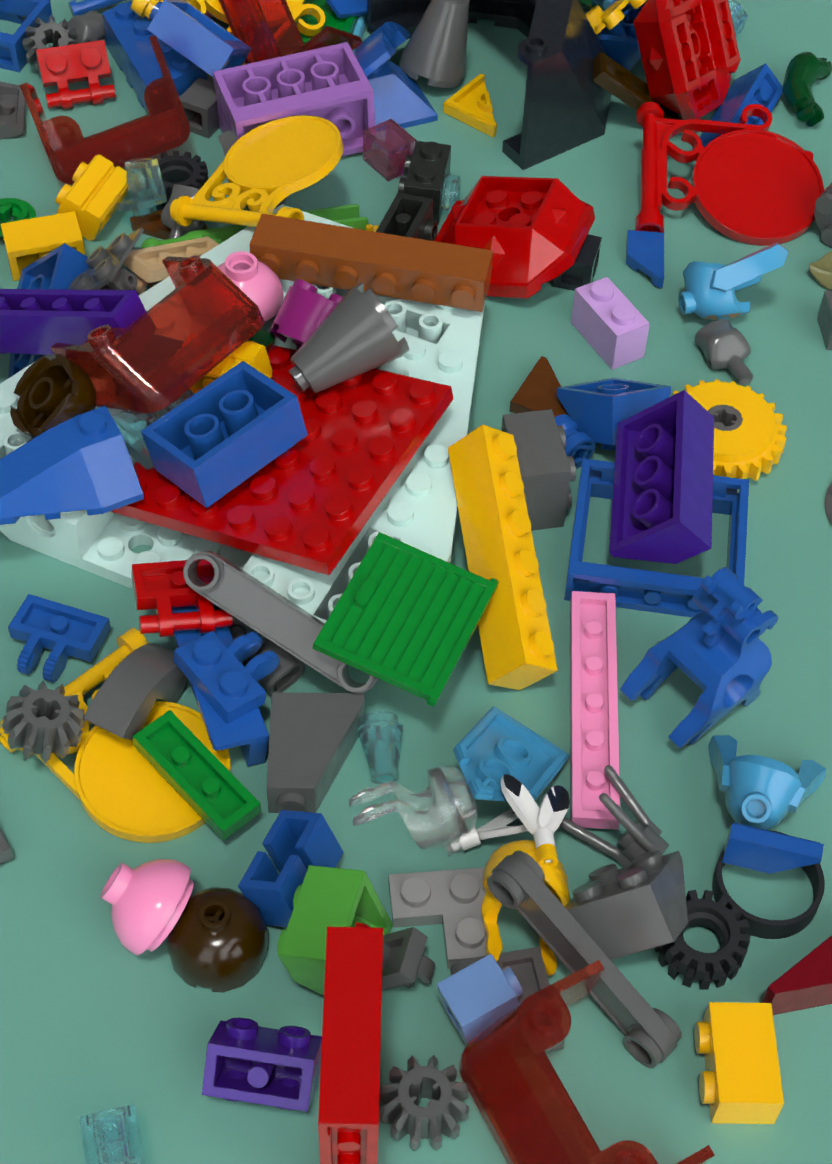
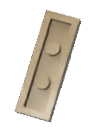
M207 236L132 250L123 265L134 272L138 280L136 292L142 294L145 292L146 286L149 288L155 286L219 244Z

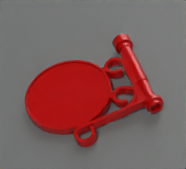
M655 102L643 103L636 112V121L639 125L643 126V149L641 150V210L635 218V231L664 233V217L660 214L662 204L670 210L680 211L695 202L697 209L704 219L717 231L733 240L757 246H770L777 242L783 244L801 236L815 221V202L824 192L823 180L817 165L806 151L786 137L768 131L773 118L768 108L763 105L750 104L742 110L739 123L701 119L664 118V111L660 108V105ZM747 117H759L764 124H746L748 121ZM693 131L723 135L715 138L706 147H703L700 137ZM683 132L681 141L689 143L693 150H681L669 140ZM667 155L681 163L696 161L692 172L691 184L684 178L671 177L667 186ZM667 187L682 191L685 197L682 199L673 198L669 195Z

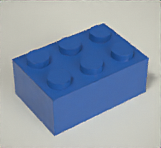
M244 361L141 431L155 470L206 508L308 435L297 396Z

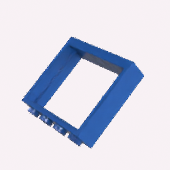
M583 458L564 600L570 601L572 591L614 593L617 608L691 618L703 611L693 602L692 597L701 586L704 578L582 562L590 497L613 500L615 462ZM713 475L712 513L729 515L726 567L738 577V582L744 586L749 480Z

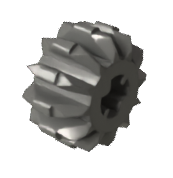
M52 14L48 18V23H44L37 17L35 20L36 28L27 26L25 31L28 38L22 41L23 49L27 51L26 60L28 63L36 62L35 68L38 73L40 70L36 56L37 49L51 48L49 43H53V47L55 45L65 46L80 43L76 40L78 38L76 29H68L66 19L62 20L59 24L55 23V18Z
M42 681L36 691L24 685L22 690L19 691V696H11L7 702L6 715L3 717L2 728L4 733L9 735L8 743L10 744V749L23 747L22 754L25 760L34 753L40 754L45 764L50 759L51 753L64 759L69 753L70 747H77L82 737L81 729L84 727L85 719L83 717L85 714L84 710L79 709L78 695L64 696L63 684L55 690H51Z
M412 1055L407 1060V1071L395 1066L389 1071L391 1084H383L380 1087L379 1099L385 1103L380 1108V1119L383 1123H393L390 1135L394 1141L409 1134L410 1148L413 1151L419 1148L421 1139H428L430 1146L437 1150L441 1147V1134L452 1139L459 1135L460 1126L458 1121H465L469 1114V1106L463 1101L468 1096V1087L466 1082H455L457 1069H455L454 1064L439 1071L438 1059L435 1055L429 1058L427 1066H420L418 1060ZM421 1098L430 1099L427 1107L417 1106L421 1102Z

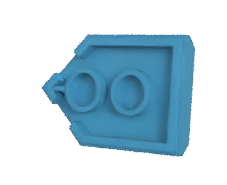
M492 707L453 750L473 798L476 800L507 802L500 784L503 775L509 774L519 780L529 791L534 801H536L570 758L568 753L496 707Z

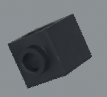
M587 235L574 265L553 279V287L575 291V288L593 282L598 267L602 237Z

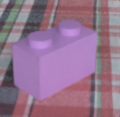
M608 277L575 288L571 323L611 370L644 358L650 323Z

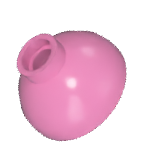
M239 251L230 254L225 262L216 267L207 278L204 285L203 300L207 312L219 322H222L228 316L254 326L268 321L278 313L284 300V293L281 281L272 269L258 261L253 254Z
M156 859L143 863L134 869L121 862L113 871L101 892L100 898L112 904L111 918L113 929L120 943L129 952L136 956L142 954L146 949L152 952L169 935L184 911L193 890L194 882L189 879L191 873L189 866L174 859Z

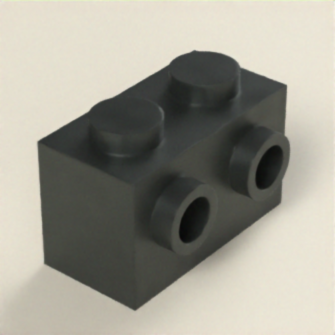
M416 141L413 154L406 155L404 176L407 177H400L398 192L433 199V221H437L439 225L443 209V188L446 197L445 190L447 192L450 180L451 145L439 144L433 141Z
M398 192L376 232L434 241L437 236L438 223L433 221V199Z

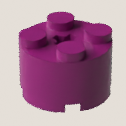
M295 279L293 285L287 291L269 333L275 335L277 339L284 343L288 337L293 339L292 343L297 346L296 349L298 350L344 297L331 293L329 299L317 293L318 289L315 286L301 279Z

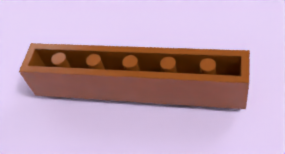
M261 214L249 244L250 253L258 261L272 269L279 279L289 281L301 279L310 284L350 290L359 282H362L364 292L370 289L375 295L478 312L483 311L491 282L492 250Z

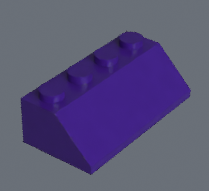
M685 390L617 423L609 553L615 558L677 564L712 549L714 417Z

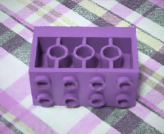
M348 42L213 72L219 125L222 134L230 130L237 136L238 140L252 129L267 122L290 116L307 115L327 119L336 125L344 146L342 156L376 149L374 91Z

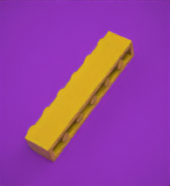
M482 424L448 447L468 570L485 579L490 580L494 578L499 582L478 623L487 682L490 685L520 691L557 672L558 669L514 436Z

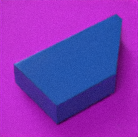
M628 230L626 238V265L636 272L642 271L652 279V284L657 288H662L664 282V233Z
M732 823L724 847L722 863L772 874L820 863L824 844Z

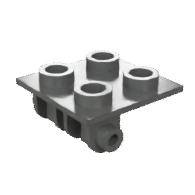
M141 227L128 236L122 233L112 241L108 248L104 249L100 246L94 250L85 262L88 265L87 270L79 274L72 281L69 289L136 290L138 283L136 276L128 272L122 264L144 229Z

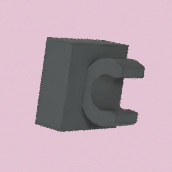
M411 927L383 935L382 990L401 985L408 988L413 987L416 977L426 984L430 983L435 963L423 955L428 937L416 928Z

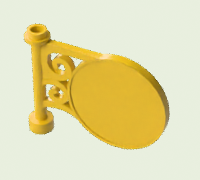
M300 115L276 119L252 129L231 146L224 161L193 198L180 196L172 201L170 206L172 220L176 221L180 226H189L193 220L250 227H257L261 214L304 220V215L298 208L282 207L278 210L277 214H273V211L287 196L315 184L336 167L342 157L344 148L338 128L327 119L317 116ZM227 178L228 183L222 184V182ZM211 196H213L214 201H209ZM248 205L249 211L243 210Z
M130 628L116 639L118 649L64 687V696L78 695L79 709L84 710V714L88 709L84 702L86 693L105 681L118 664L130 653L141 646L150 644L145 636L140 634V631L136 628ZM96 690V691L92 694V700H93V698L95 697V695L97 694L98 690ZM155 701L144 727L171 710L231 772L228 748L223 750L213 749L201 713L181 704ZM2 719L0 721V743L10 753L17 749L23 751V747L10 749V744L8 743L9 735L4 733ZM85 720L84 727L81 729L82 737L80 743L77 744V747H70L68 753L78 752L75 760L74 774L54 753H51L50 759L45 764L80 800L88 816L99 827L116 837L142 843L165 842L185 836L206 823L134 747L133 740L121 738L97 725L90 730L88 723H93ZM35 754L43 762L40 754Z

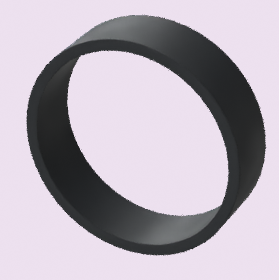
M723 849L713 875L712 891H714L713 896L716 902H719L722 895L729 898L727 908L731 910L738 904L731 898L723 882L722 868L726 864L722 863ZM820 863L801 867L808 876L813 889V904L803 914L787 920H768L754 916L739 906L742 910L740 920L747 919L750 926L747 934L763 939H782L793 936L805 929L813 920L824 895L825 880Z

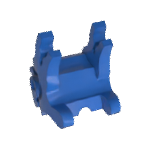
M727 567L719 569L712 577L707 575L702 580L701 586L692 597L693 602L703 611L691 618L679 630L648 649L643 660L631 672L620 688L630 700H636L639 696L644 700H649L662 682L677 668H680L703 690L695 707L669 735V738L679 748H683L687 743L690 745L695 744L715 723L739 703L745 707L750 705L760 695V684L772 665L769 648L759 637L766 629L771 630L778 621V616L772 610L761 613L757 606L763 599L752 589L740 584L737 580L738 577Z

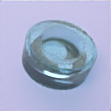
M446 174L441 201L442 211L450 212L454 203L459 201L461 178L457 175Z

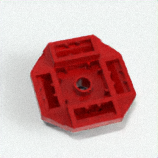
M647 0L633 23L650 97L681 115L683 120L699 119L723 104L730 87L731 74L736 73L741 61L728 0Z
M481 176L465 199L454 203L434 241L492 250V273L487 296L529 299L541 290L542 284L557 278L574 265L595 220L593 206L578 199L558 178Z

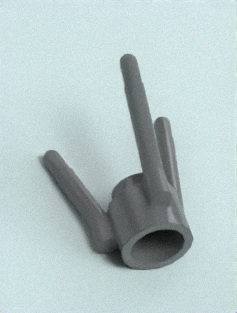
M610 765L605 766L604 772L637 819L634 823L608 794H600L599 800L626 829L617 841L623 849L620 850L567 818H564L560 824L561 828L611 856L623 867L633 865V859L650 851L659 850L662 855L669 846L660 836L662 831L649 819L623 780L620 779Z

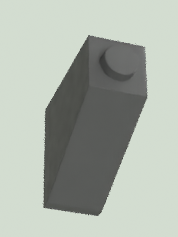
M272 692L267 771L268 813H280L281 810L317 812L364 728L365 693Z

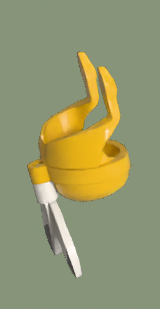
M505 774L501 778L502 793L517 817L533 835L534 841L518 840L500 846L492 853L483 870V886L486 893L482 901L481 913L487 934L485 949L486 954H492L496 962L499 960L503 948L497 925L498 913L502 903L489 890L487 879L492 874V870L506 856L512 855L515 851H522L530 855L543 870L545 875L543 883L565 907L570 901L568 878L563 864L558 860L553 835L569 808V794L562 786L556 785L551 787L538 807L525 786L509 774ZM539 936V947L548 976H552L557 969L556 956Z

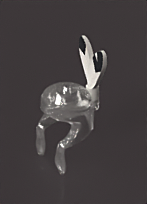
M440 765L427 770L429 784L420 793L410 791L397 782L388 781L375 787H366L349 800V806L351 807L370 802L393 792L397 800H390L366 807L353 818V826L361 825L382 815L398 811L414 842L420 849L435 850L445 847L448 856L481 844L480 840L528 831L512 808L487 824L475 829L478 819L477 801L473 798L463 773L454 766Z

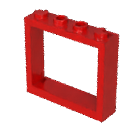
M355 922V927L327 926L318 1116L320 1164H378L383 928L370 927L364 923Z

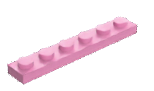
M572 591L570 599L571 821L583 828L618 830L619 821L599 800L600 794L606 793L620 807V795L604 772L605 766L610 765L619 776L615 594Z

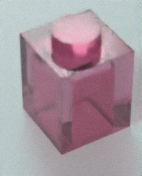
M389 119L363 131V160L384 179L390 181L404 174L406 155L413 154L417 140L393 119Z

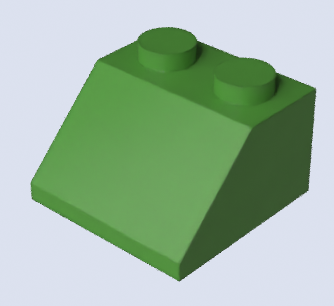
M309 865L303 883L296 888L293 899L294 909L287 928L283 929L280 933L277 955L295 982L324 996L327 926L355 927V922L367 924L370 927L383 928V935L390 934L393 924L364 870Z

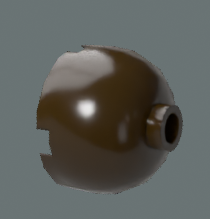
M55 354L57 358L51 360L45 356L37 359L26 369L14 390V393L20 396L17 409L11 406L10 415L13 424L32 438L77 415L96 409L97 392L89 374L61 354Z
M219 887L198 891L190 896L184 911L168 935L167 946L174 971L186 984L196 988L197 984L202 987L212 988V992L224 993L242 987L254 978L263 966V959L268 950V930L260 909L242 893L230 888Z

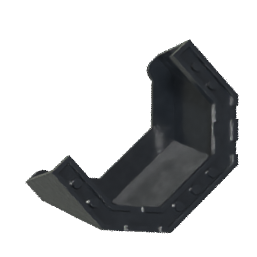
M367 0V32L371 35L385 22L390 21L407 29L410 33L409 38H411L431 0ZM469 0L468 23L477 24L478 18L495 20L494 26L518 29L527 37V39L519 43L517 52L518 58L528 66L522 133L503 140L502 152L522 170H525L605 135L611 93L593 82V59L600 52L605 55L606 53L578 0Z

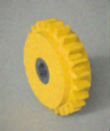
M715 379V382L705 383L701 380L699 385L694 387L689 384L685 385L684 390L714 417L713 475L738 479L750 477L757 481L761 471L769 474L772 465H778L787 439L785 437L787 426L782 425L783 414L774 413L776 407L774 402L767 403L764 400L765 395L763 393L757 394L751 390L750 386L744 387L736 384L734 381L729 383L720 382V380ZM675 390L673 392V395L679 393V391Z

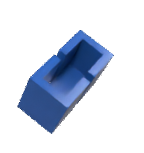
M281 810L262 843L267 853L257 851L240 881L238 888L246 898L260 909L266 925L288 926L294 909L293 899L296 888L303 883L309 865L335 868L338 864L343 850L322 813Z

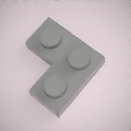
M485 867L389 874L388 885L393 928L442 924L447 969H450L454 963L461 960L487 956L485 949L487 934L481 913V905L486 893L483 886V870Z

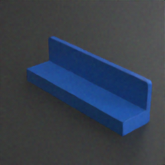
M765 63L737 78L732 83L723 104L717 108L710 120L739 123L742 110L750 104L763 105L772 112L783 93V86ZM747 117L748 121L746 124H764L759 117ZM702 132L700 139L703 147H706L712 140L723 134Z
M213 604L214 610L221 609L217 605ZM196 606L172 607V613L197 611ZM215 628L214 633L228 648L233 642L229 628ZM199 629L174 631V639L177 648L207 633L200 634ZM190 682L213 749L223 750L240 746L247 767L265 763L269 734L259 707L226 724Z

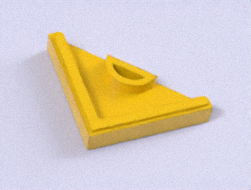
M479 74L443 102V113L494 138L497 132V124L493 117V107L489 92H487L485 75Z

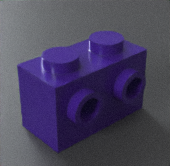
M248 1018L220 1020L207 1044L202 1095L223 1098L229 1101H243L274 1106L285 1110L308 1112L318 1086L322 1036L311 1035L308 1029L299 1026H284L280 1029L260 1027L256 1021Z

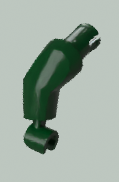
M801 52L789 62L782 90L797 119L801 122L806 121L807 125L812 127L824 119L821 107L815 102L812 86L816 79L823 80L830 76L832 65L830 61L826 62L827 58H817L811 52Z

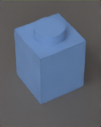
M492 954L436 984L442 1005L467 1048L522 1017L518 997L524 994L522 987L512 969L507 966L501 970Z

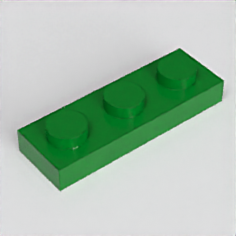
M171 710L132 736L134 747L223 841L261 813V803Z

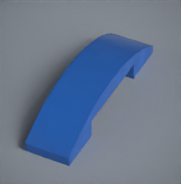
M385 22L358 44L355 57L366 77L390 59L396 52L395 49L409 38L410 33L407 29L394 22Z

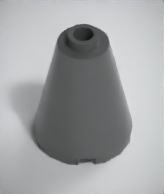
M431 0L401 54L399 65L404 73L415 80L418 79V75L428 78L427 85L433 87L453 88L460 85L461 80L463 81L465 76L469 0Z
M359 282L350 289L290 358L293 368L288 373L302 392L309 388L316 394L398 359L410 349L405 337L397 342L392 332L398 325L385 306L370 289L364 292V285L362 282Z

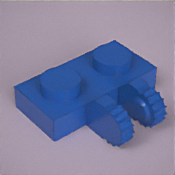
M28 594L8 626L11 638L26 642L17 660V670L24 674L32 673L34 667L40 661L42 649H50L52 651L44 663L42 674L44 680L55 683L66 667L68 655L89 662L93 661L111 630L109 618Z
M211 631L175 649L173 662L223 721L228 724L265 704L266 691L257 681L273 673L276 667L279 666L280 658L272 650H268L261 655L253 657L244 667L240 662L256 654L259 648L262 647L263 639L258 633L251 631L246 635H242L236 638L227 648L218 636Z

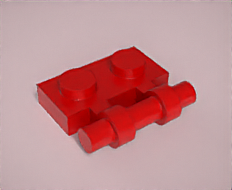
M104 40L36 50L43 87L57 85L58 89L57 93L45 94L48 108L61 106L62 110L73 108L72 104L92 102L93 105L102 104L105 99L116 98L114 84L100 86L99 79L111 77ZM88 82L89 88L69 90L68 84Z
M204 559L201 560L197 567V575L202 582L210 584L215 576L213 565ZM187 560L132 564L131 577L137 610L155 609L156 615L139 616L140 634L158 633L159 637L174 636V631L199 629L200 634L211 631L215 632V628L231 627L233 622L232 615L223 609L214 610V603L187 585L183 575V568ZM196 606L197 611L172 613V607Z

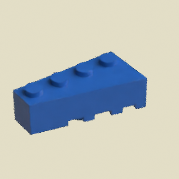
M129 1L102 12L106 47L120 71H124L127 83L130 88H134L140 105L147 110L148 118L153 125L177 114V99L199 77L207 80V73L148 31L147 28L151 20L147 17L142 18L130 9L132 2Z

